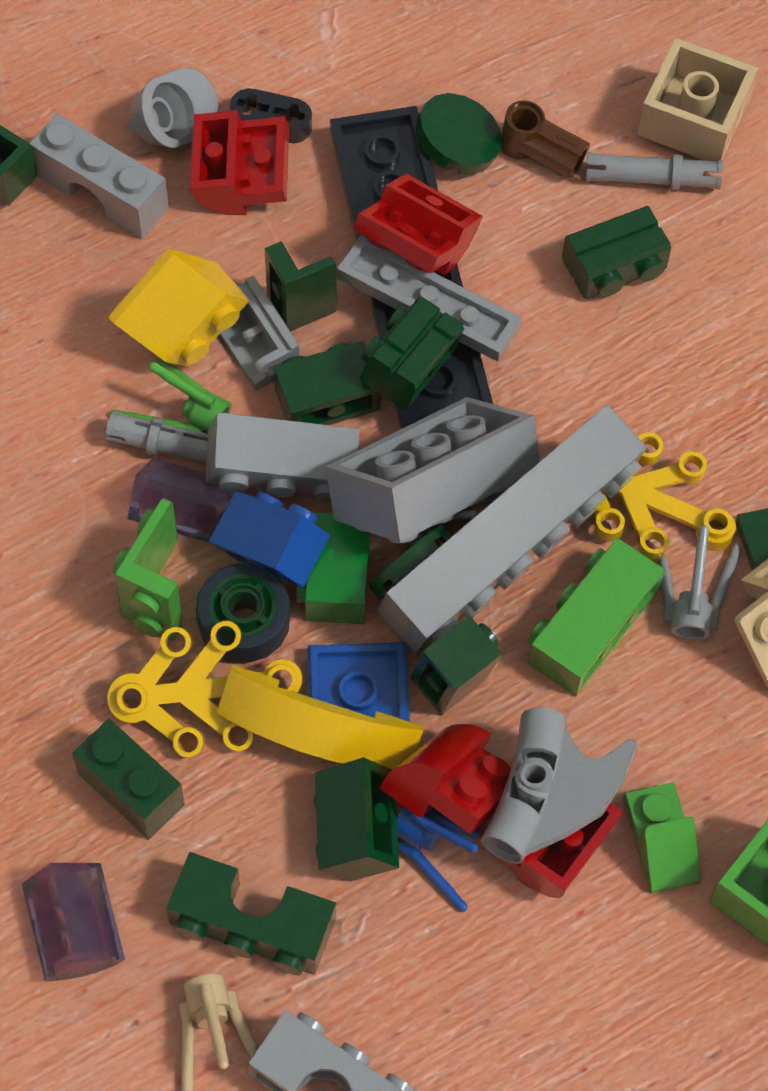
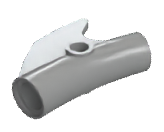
M543 707L525 710L520 718L517 746L510 774L499 804L482 836L481 842L483 846L496 857L510 863L519 864L523 862L525 856L565 839L601 817L623 784L637 752L636 741L628 739L601 758H589L582 754L574 744L566 728V718L562 713Z

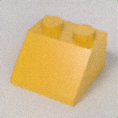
M168 248L110 313L108 318L113 324L163 361L190 367L207 355L209 345L222 331L229 329L237 322L240 316L239 312L246 306L249 300L217 262Z

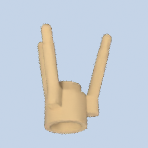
M221 974L201 975L192 978L183 985L186 1001L178 1005L182 1020L181 1091H193L194 1021H196L199 1028H209L220 1069H226L229 1066L221 1024L228 1020L227 1013H229L250 1058L258 1050V1046L239 1009L236 992H227L225 979Z

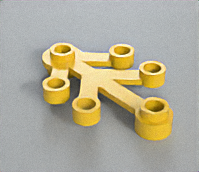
M645 432L640 434L638 438L644 445H652L656 451L653 453L644 452L637 462L644 465L655 464L661 457L663 441L655 433ZM689 451L681 455L677 464L631 477L632 480L617 493L623 500L640 540L638 545L639 552L652 561L660 560L665 556L669 545V537L665 531L656 528L648 508L694 528L697 542L699 528L703 525L709 528L707 550L721 551L732 542L736 523L727 511L718 508L704 511L658 491L680 483L696 484L700 482L707 468V461L702 454ZM687 463L695 464L698 466L699 471L689 472L684 468V465ZM604 492L603 495L606 499L593 513L596 520L594 529L597 536L602 540L614 541L623 533L625 518L619 510L610 507ZM612 520L618 527L612 530L606 529L601 522ZM709 522H719L723 524L725 528L722 530H715L709 525ZM649 539H655L660 542L662 547L651 549L645 542Z
M227 620L217 623L211 630V640L179 681L157 684L174 658L185 655L190 650L192 644L191 636L184 628L172 627L167 629L161 637V646L140 673L124 674L111 684L107 696L111 712L119 720L127 723H137L145 720L173 742V747L180 756L193 757L203 748V734L193 726L184 727L159 706L180 702L219 732L229 749L234 751L247 749L253 741L254 733L246 730L248 739L244 744L236 745L232 743L229 738V731L238 725L217 714L219 706L210 700V698L222 697L228 676L206 678L223 655L237 647L240 643L241 630L238 625ZM222 626H229L235 631V641L230 645H222L217 640V631ZM173 632H178L185 638V647L181 651H172L167 646V638ZM276 659L269 663L264 671L257 672L273 677L276 671L286 670L292 677L291 685L285 688L286 690L297 693L302 685V672L299 666L289 659ZM127 689H136L140 692L142 700L138 707L132 708L124 703L123 695ZM190 732L197 737L198 745L196 749L186 751L180 746L179 738L183 733Z

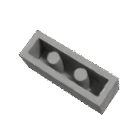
M218 412L208 428L206 483L219 484V488L231 492L245 491L248 487L267 489L269 495L277 497H288L295 493L313 494L316 500L331 502L325 466L359 450V429Z

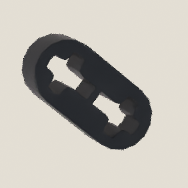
M247 88L235 93L230 100V111L238 110L242 121L286 116L287 122H289L291 117L299 118V120H295L293 125H289V143L302 142L312 132V111L310 106L300 99ZM249 107L257 108V110L251 112V115L243 114V112L249 110Z

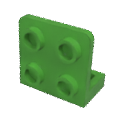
M165 498L161 499L155 510L149 508L145 512L138 526L137 534L139 536L131 549L126 547L120 552L113 567L122 617L132 621L139 631L151 637L162 636L169 628L183 626L178 583L159 575L177 544L173 502ZM178 632L171 633L168 639L174 641Z

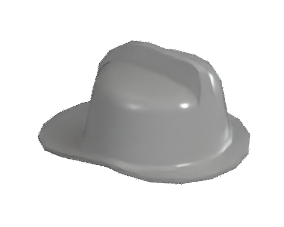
M191 68L176 69L150 80L134 96L130 106L131 121L125 127L127 131H136L144 142L153 146H165L169 149L181 147L193 141L194 114L218 112L219 104L216 92L210 81L199 71Z

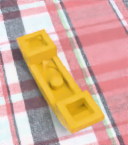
M235 665L231 666L217 714L250 732L291 749L336 763L344 764L364 757L392 770L417 751L424 726L376 711L373 718L278 687L279 679Z

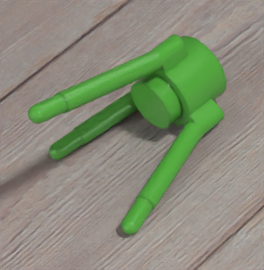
M158 358L156 363L151 362L149 364L150 371L189 396L182 413L183 416L189 418V423L165 419V424L208 433V428L218 412L229 414L231 402L209 392L175 366L163 361L161 358ZM120 410L111 411V413L115 411L121 414L129 415L131 417L147 419L153 421V419L155 418L154 416L143 415L133 412H125Z

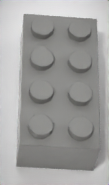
M465 397L325 466L334 520L353 526L358 531L370 532L385 537L393 543H405L414 540L418 533L435 524L448 522L453 518L454 514L471 505L484 503L488 500V496L505 487H511L540 462L535 418L531 414Z

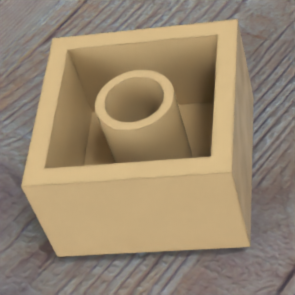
M675 37L643 103L637 135L702 160H723L751 99L758 67Z

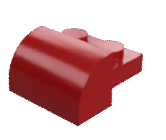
M238 110L194 114L190 191L195 200L211 211L226 215H247V205L287 201L289 125L286 116L242 121Z
M405 173L386 184L380 201L358 214L353 229L366 236L372 245L382 249H389L405 258L407 264L414 269L428 271L429 273L438 271L446 275L455 267L466 252L483 216Z
M454 724L442 729L394 768L385 777L380 789L420 819L432 808H435L464 831L471 834L495 812L511 768L502 758L494 756L484 749L492 735L490 732L471 724Z
M610 803L601 817L565 839L525 856L522 863L515 864L500 858L498 859L518 873L517 880L527 887L548 897L561 898L622 817L624 811ZM488 825L479 835L477 840V844L484 848L486 851L488 850L483 846L481 839Z

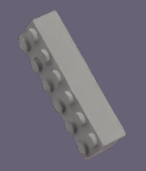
M607 404L385 594L376 612L401 641L406 642V646L416 656L422 649L428 648L459 623L457 621L459 617L463 615L466 618L470 615L474 618L490 603L489 600L497 594V591L494 589L496 585L499 584L503 590L511 586L526 572L525 569L533 563L534 560L530 557L533 553L539 559L549 553L570 530L567 526L569 522L576 529L586 521L606 499L603 495L604 492L612 498L632 480L631 477L642 468L637 460L647 447Z

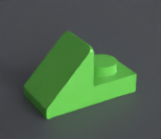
M674 782L625 792L623 801L650 894L700 883L701 876L694 819L692 816L684 817Z

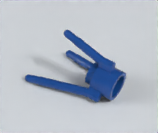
M404 807L397 817L398 838L402 840L398 850L411 858L459 911L465 912L467 910L466 902L420 850L423 847L431 851L442 837L470 853H476L478 845L462 835L477 841L482 830L477 828L469 834L435 808H432L420 819Z

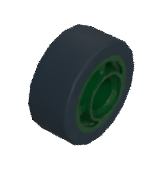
M234 564L219 569L205 581L197 596L196 616L203 642L207 645L211 640V630L217 623L226 620L232 621L241 630V641L237 647L227 651L222 658L231 662L250 663L268 657L282 645L289 632L290 600L284 584L271 571L254 564ZM240 608H249L255 612L252 616L245 619L232 615L234 611ZM222 626L218 629L217 640L220 644L227 646L235 641L236 634L231 627Z

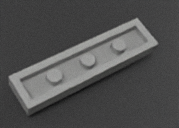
M362 235L337 268V279L395 309L403 306L408 310L418 297H424L439 307L442 314L446 312L463 323L465 329L459 340L460 343L497 362L521 328L522 317L434 272L429 273L428 271L414 269L407 264L405 258L389 249H382L372 245Z

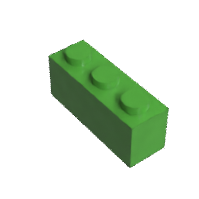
M619 538L615 539L607 551L599 548L593 554L584 570L587 576L579 586L571 583L565 589L556 604L559 611L550 622L543 618L534 628L528 639V643L531 644L528 664L574 696L580 693L659 592L665 569Z

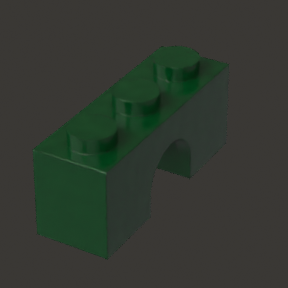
M189 852L166 908L169 924L175 925V932L195 941H203L204 936L223 942L225 950L243 958H252L254 953L273 960L272 965L275 968L291 975L300 976L302 971L316 974L336 921V902L287 886L279 906L273 912L259 917L246 915L238 910L233 903L240 886L238 868Z

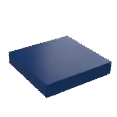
M406 642L308 645L309 697L373 718L376 711L410 722Z

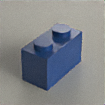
M235 491L209 542L236 561L244 564L258 565L271 571L278 578L304 587L330 538L328 533L314 524L317 516L291 503L288 510L282 508L284 505L282 502L261 491H258L255 497Z

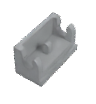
M251 276L245 279L244 283L237 286L248 298L249 302L239 312L240 316L237 322L219 335L256 391L274 382V366L282 364L291 357L300 355L299 344L255 277Z

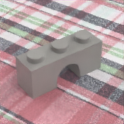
M57 113L29 143L32 145L37 176L69 196L80 185L86 187L103 204L107 219L140 239H143L169 209L165 177Z
M285 1010L248 1063L247 1074L271 1091H300L306 1084L319 1079L335 1082L344 1091H414L408 1083L396 1075L388 1073L384 1078L367 1066L370 1062L369 1058L354 1046L343 1043L339 1047L324 1037L325 1028L315 1019L302 1012H299L297 1017Z

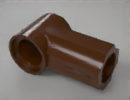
M520 100L512 103L506 111L501 131V148L508 156L516 159L531 157L568 178L575 176L588 153L589 142L546 120L542 108L534 102Z

